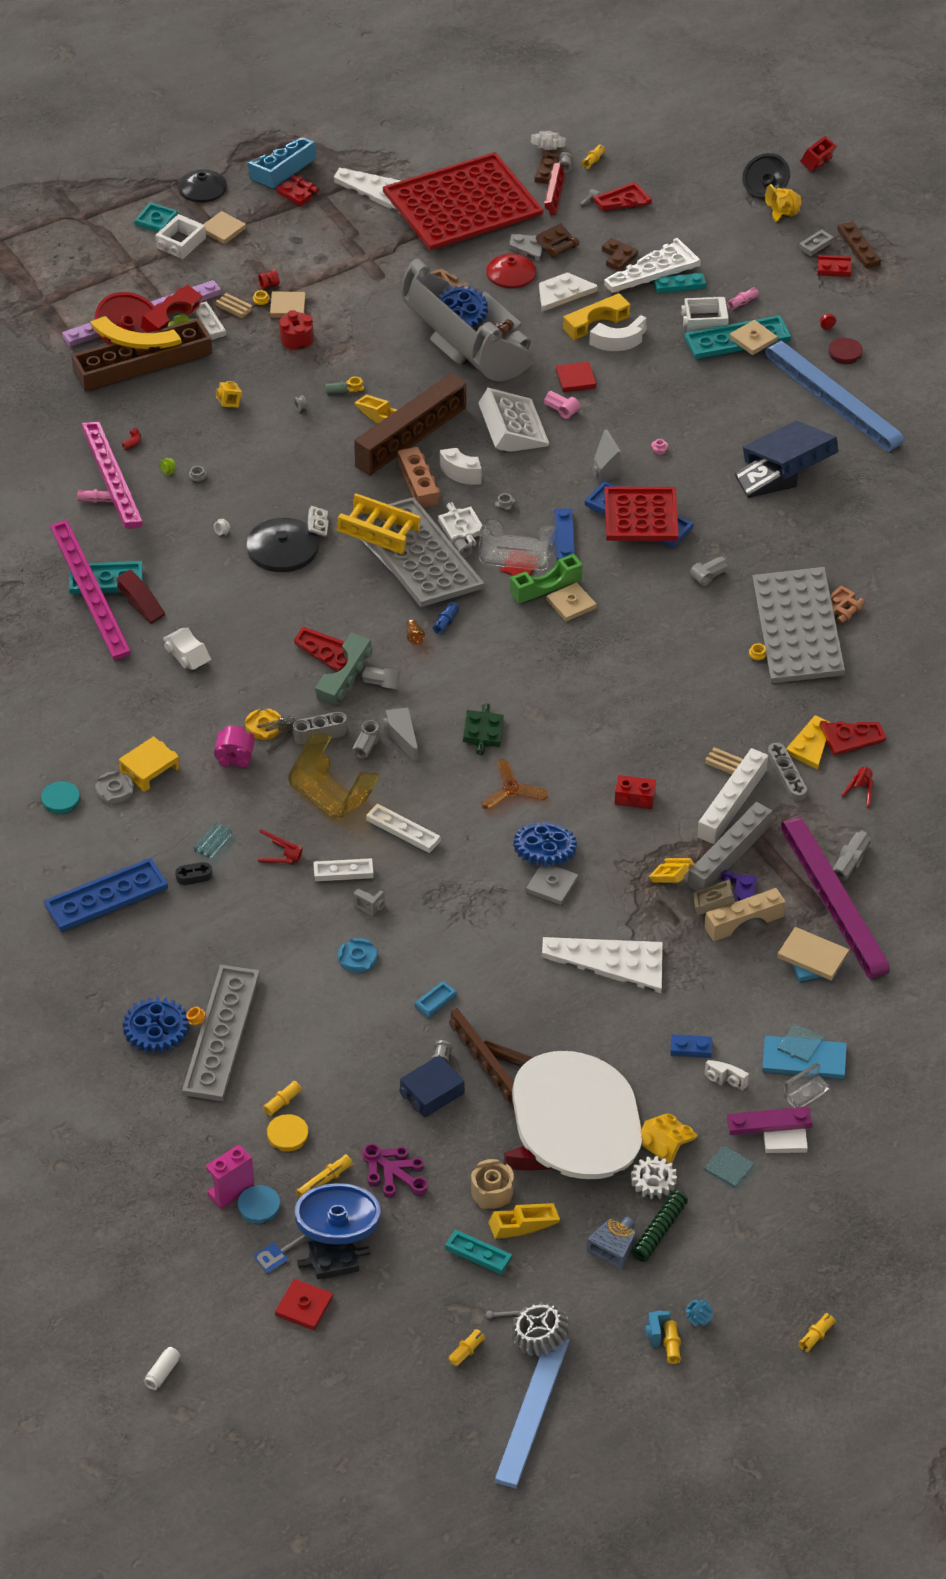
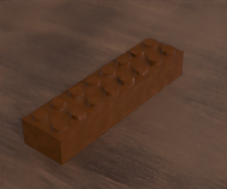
M198 318L149 332L160 333L174 329L181 338V344L166 348H160L159 346L149 347V349H137L111 343L71 355L73 372L84 391L92 390L211 355L212 341Z
M450 373L403 407L393 412V414L383 419L380 423L370 428L367 432L358 436L354 440L355 467L371 476L398 457L399 450L411 448L465 410L466 382Z

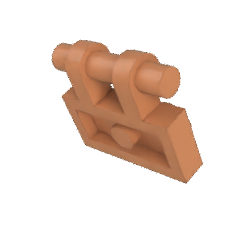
M842 585L830 595L834 617L836 615L839 616L836 619L839 624L849 621L852 615L858 613L865 604V600L862 598L856 601L855 593Z

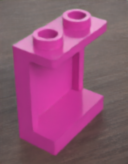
M241 1145L235 1146L206 1165V1170L213 1176L214 1187L207 1191L208 1197L220 1209L239 1198L244 1190L254 1186L252 1157Z

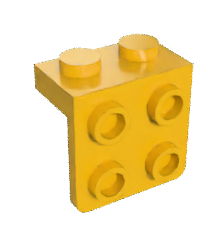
M663 1114L646 1120L640 1131L642 1134L641 1146L660 1159L665 1158L667 1164L673 1163L680 1145L697 1138V1134L690 1126L683 1125L672 1114Z

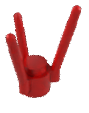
M868 767L859 768L857 775H854L841 796L844 797L853 785L854 788H857L858 785L861 787L867 785L866 806L869 808L874 783L871 779L873 776L872 770Z
M262 829L259 830L260 833L273 839V843L284 847L283 856H286V858H259V862L288 863L291 865L293 861L299 862L303 847L290 843Z

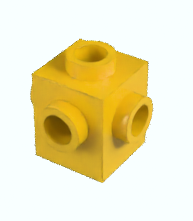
M220 382L219 388L216 390V398L222 407L239 408L242 391L235 382Z

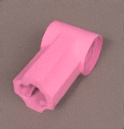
M549 391L544 399V404L556 409L564 419H569L581 407L576 398L570 397L567 399L552 391Z

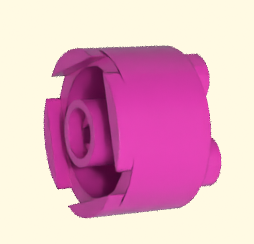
M226 726L223 731L220 732L219 730L214 749V756L219 761L218 764L223 767H228L230 764L238 765L241 768L248 767L252 759L255 737L251 732L248 734L245 732V728L239 726Z

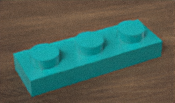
M703 273L660 277L654 280V286L658 294L706 289V281Z
M456 1229L445 1244L446 1251L500 1275L504 1273L512 1260V1254Z

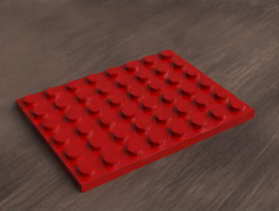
M496 152L383 186L382 190L429 250L541 216L544 211Z

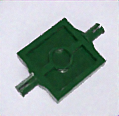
M486 703L482 704V712L466 711L463 742L477 745L476 753L478 755L480 749L481 755H483L485 747H500L504 715L489 713L490 705L487 704L485 709Z

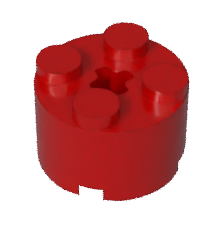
M290 310L280 319V340L284 347L299 350V347L304 346V348H307L313 343L314 334L311 315Z

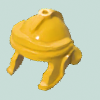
M770 184L766 189L765 202L768 206L772 207L773 220L778 222L781 215L795 216L800 211L801 196L792 189H776Z

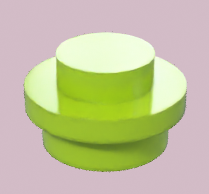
M171 458L162 459L160 462L161 471L165 475H172L176 470L175 461Z

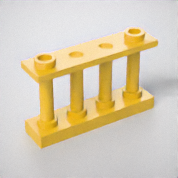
M355 493L353 501L354 510L349 516L341 513L337 521L338 532L403 554L406 547V534L410 529L416 532L419 531L421 516ZM360 512L370 515L366 522L356 519ZM377 518L386 521L382 528L373 525ZM393 524L402 526L399 533L389 530Z

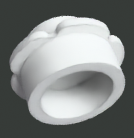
M218 519L214 523V530L217 535L224 534L226 536L230 530V525L225 519Z

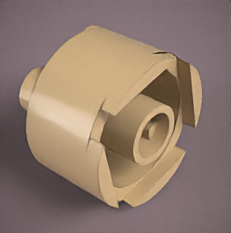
M496 1159L480 1162L471 1174V1194L474 1201L481 1209H495L511 1203L514 1190V1174L511 1167L500 1163V1160Z

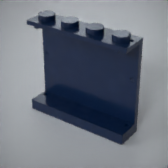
M794 421L743 446L745 463L751 464L759 458H764L781 465L783 479L839 452L837 436L799 421Z

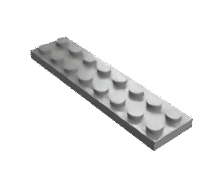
M220 965L206 1010L205 1020L202 1023L182 1089L183 1096L223 1102L259 980V970Z

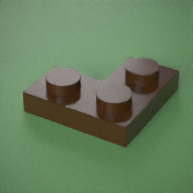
M610 238L602 245V251L611 255L606 260V266L616 271H621L638 256V249L613 238Z

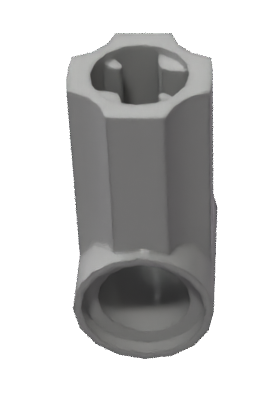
M722 556L717 557L705 564L696 563L691 568L690 575L702 586H706L713 580V577L727 571L728 565Z
M366 667L362 678L365 683L398 689L401 671Z
M369 720L362 724V732L352 748V753L357 758L364 759L368 757L373 746L379 742V726L377 722Z

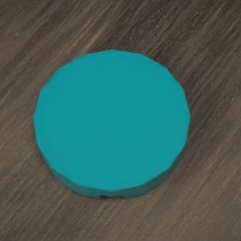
M59 781L46 786L42 791L41 799L43 807L49 809V812L64 814L72 811V808L79 805L80 794L74 784Z

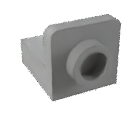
M357 889L353 893L354 907L374 916L385 905L384 892L380 890L373 897L368 892Z

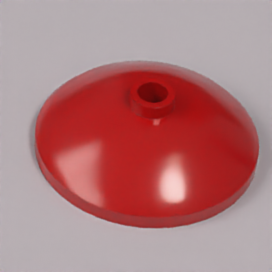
M503 254L489 262L486 274L488 279L497 286L520 288L534 280L536 267L525 256Z

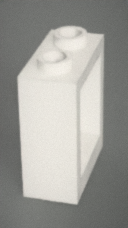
M178 214L155 235L156 248L184 259L206 239L205 225ZM176 232L188 236L182 242L171 239Z
M725 297L685 298L684 305L681 306V314L683 316V326L687 327V332L728 325L729 318ZM718 313V317L691 318L690 314Z

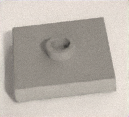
M541 864L526 887V893L562 906L578 880V874L556 866L552 867L550 864H547V867Z

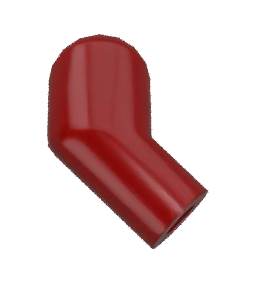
M137 428L131 429L129 432L131 435L130 439L122 442L124 450L139 444L141 433H139Z

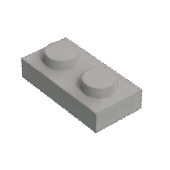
M820 230L799 243V249L812 256L833 243L834 237Z

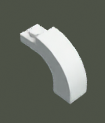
M640 315L631 325L625 328H611L598 323L590 331V345L606 351H623L636 347L642 342V334L647 329L646 317Z

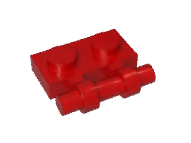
M295 175L291 177L293 183L287 180L276 188L277 194L299 206H302L311 199V193L317 194L319 191L313 183L306 182L304 178Z

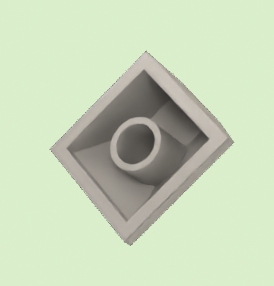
M608 430L603 432L594 457V466H592V473L598 478L600 483L620 478L621 451Z

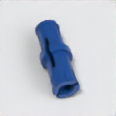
M449 602L446 609L439 614V619L433 626L435 633L438 634L439 632V634H442L447 625L452 623L453 616L459 610V606L456 603L452 605V602Z

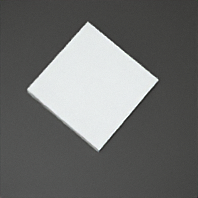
M805 1129L763 1132L765 1153H807Z

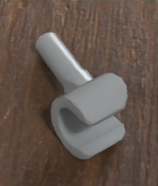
M591 189L588 197L580 203V206L585 205L591 199L594 200L599 191Z

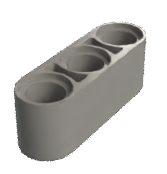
M334 712L297 720L293 724L294 741L302 745L342 737L347 733V717L342 712Z

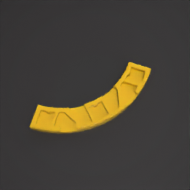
M106 316L90 321L91 327L100 336L111 339V342L122 346L149 349V347L160 346V348H166L181 344V338L174 329L160 333H138L115 325Z

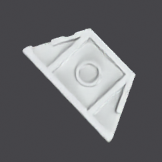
M568 272L540 282L541 311H546L597 292L598 286Z

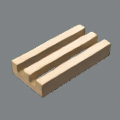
M225 293L224 297H220V301H216L217 307L242 319L253 310L252 305L228 293Z
M714 747L709 756L706 757L705 764L732 775L743 759Z

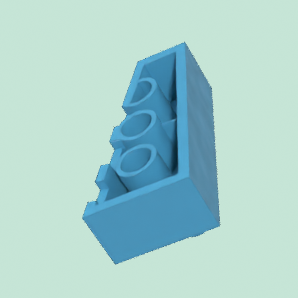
M302 137L286 144L284 149L273 150V154L267 157L262 155L256 162H247L250 179L271 188L277 187L317 158L314 141Z

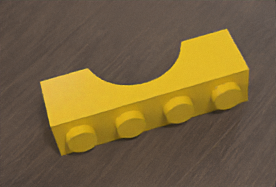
M619 293L563 316V330L573 340L588 335V326L594 321L610 320L617 323L629 318L630 303Z

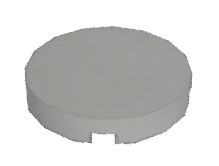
M113 771L100 776L95 789L97 797L101 801L117 804L128 800L133 795L134 784L129 775Z

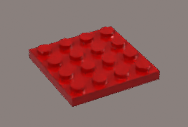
M605 487L606 541H678L676 487Z

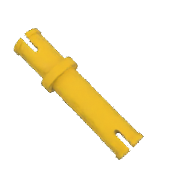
M345 1154L333 1164H328L325 1170L297 1189L296 1194L300 1198L309 1190L326 1185L333 1179L336 1180L340 1177L339 1174L353 1165L352 1160Z

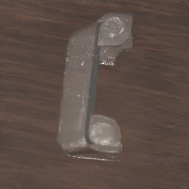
M486 519L480 528L479 560L486 565L544 570L551 561L557 526H542L539 530L538 538L503 534V525L499 520Z

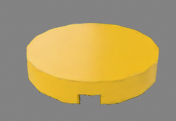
M265 709V711L255 710L247 716L245 721L247 733L250 734L251 732L255 739L258 740L273 739L280 734L283 728L281 715L271 709Z
M292 1114L278 1116L267 1127L268 1142L273 1148L276 1147L283 1152H292L300 1149L308 1139V1126L299 1116Z

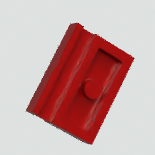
M818 255V276L851 277V257Z

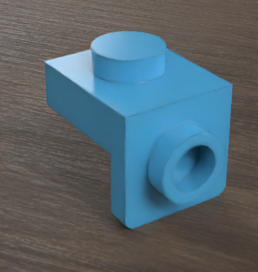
M659 1310L648 1313V1325H645L646 1339L650 1338L651 1347L660 1346V1327H663L664 1322L670 1320V1311Z

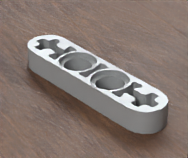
M781 743L770 744L768 758L789 797L797 802L803 801L806 798L807 787L786 748ZM786 763L788 767H781L779 764ZM792 776L795 780L789 781L786 777Z

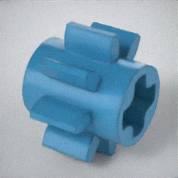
M705 1299L701 1302L693 1300L686 1309L688 1313L686 1317L695 1327L698 1324L705 1326L713 1317L711 1312L713 1308Z

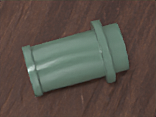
M346 382L326 383L327 395L334 393L344 394L347 392Z

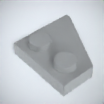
M511 234L509 249L519 252L526 257L529 254L535 257L537 262L541 260L543 247L535 239V235Z

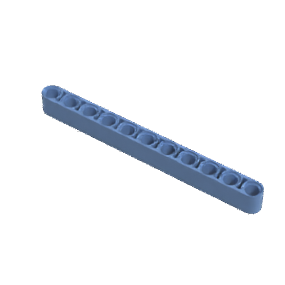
M779 341L766 348L765 354L773 364L884 450L890 452L904 443V437L900 431L787 344Z

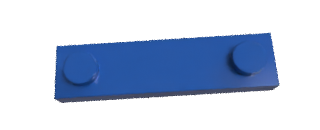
M563 508L555 509L556 561L575 554L572 509Z

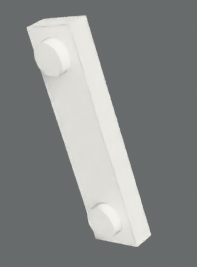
M376 804L366 815V821L428 853L441 841V836L379 804Z

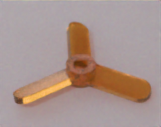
M499 759L497 765L503 780V787L483 800L481 804L484 809H488L505 797L515 795L545 800L548 797V792L544 788L518 783L514 779L509 762L506 759Z

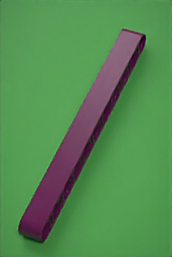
M802 817L782 822L781 829L784 837L867 977L871 979L888 974L890 967L886 957Z

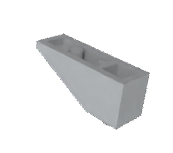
M408 707L386 710V718H383L384 730L388 729L389 737L413 761H418V747Z

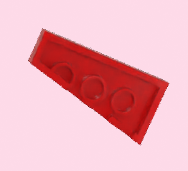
M303 626L294 639L295 645L336 672L342 670L348 662L344 657L342 649L345 641Z

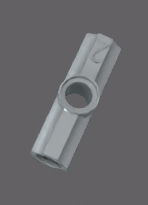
M864 831L856 832L849 844L843 846L839 859L832 868L840 882L846 881L853 869L859 867L864 852L871 843V838Z

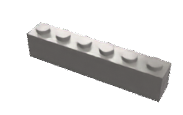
M755 802L689 870L688 886L698 891L714 885L721 878L722 872L729 870L771 826L772 810Z

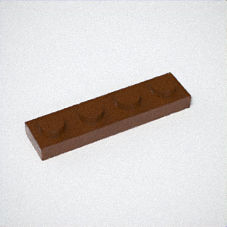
M853 221L838 225V232L865 269L881 265V259Z

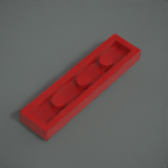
M560 162L554 163L553 170L551 171V180H549L547 198L544 201L545 209L549 211L550 216L557 215L565 179V173Z

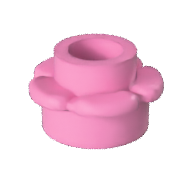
M657 439L651 444L653 452L657 455L665 454L668 443L663 439Z

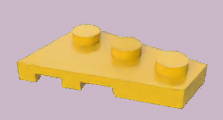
M815 715L786 750L790 757L818 770L827 742L819 723L826 720Z

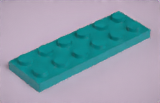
M780 315L756 320L778 337L777 342L782 341L785 343L791 341V335ZM751 321L684 333V339L694 359L742 351L745 349L732 341L729 335Z

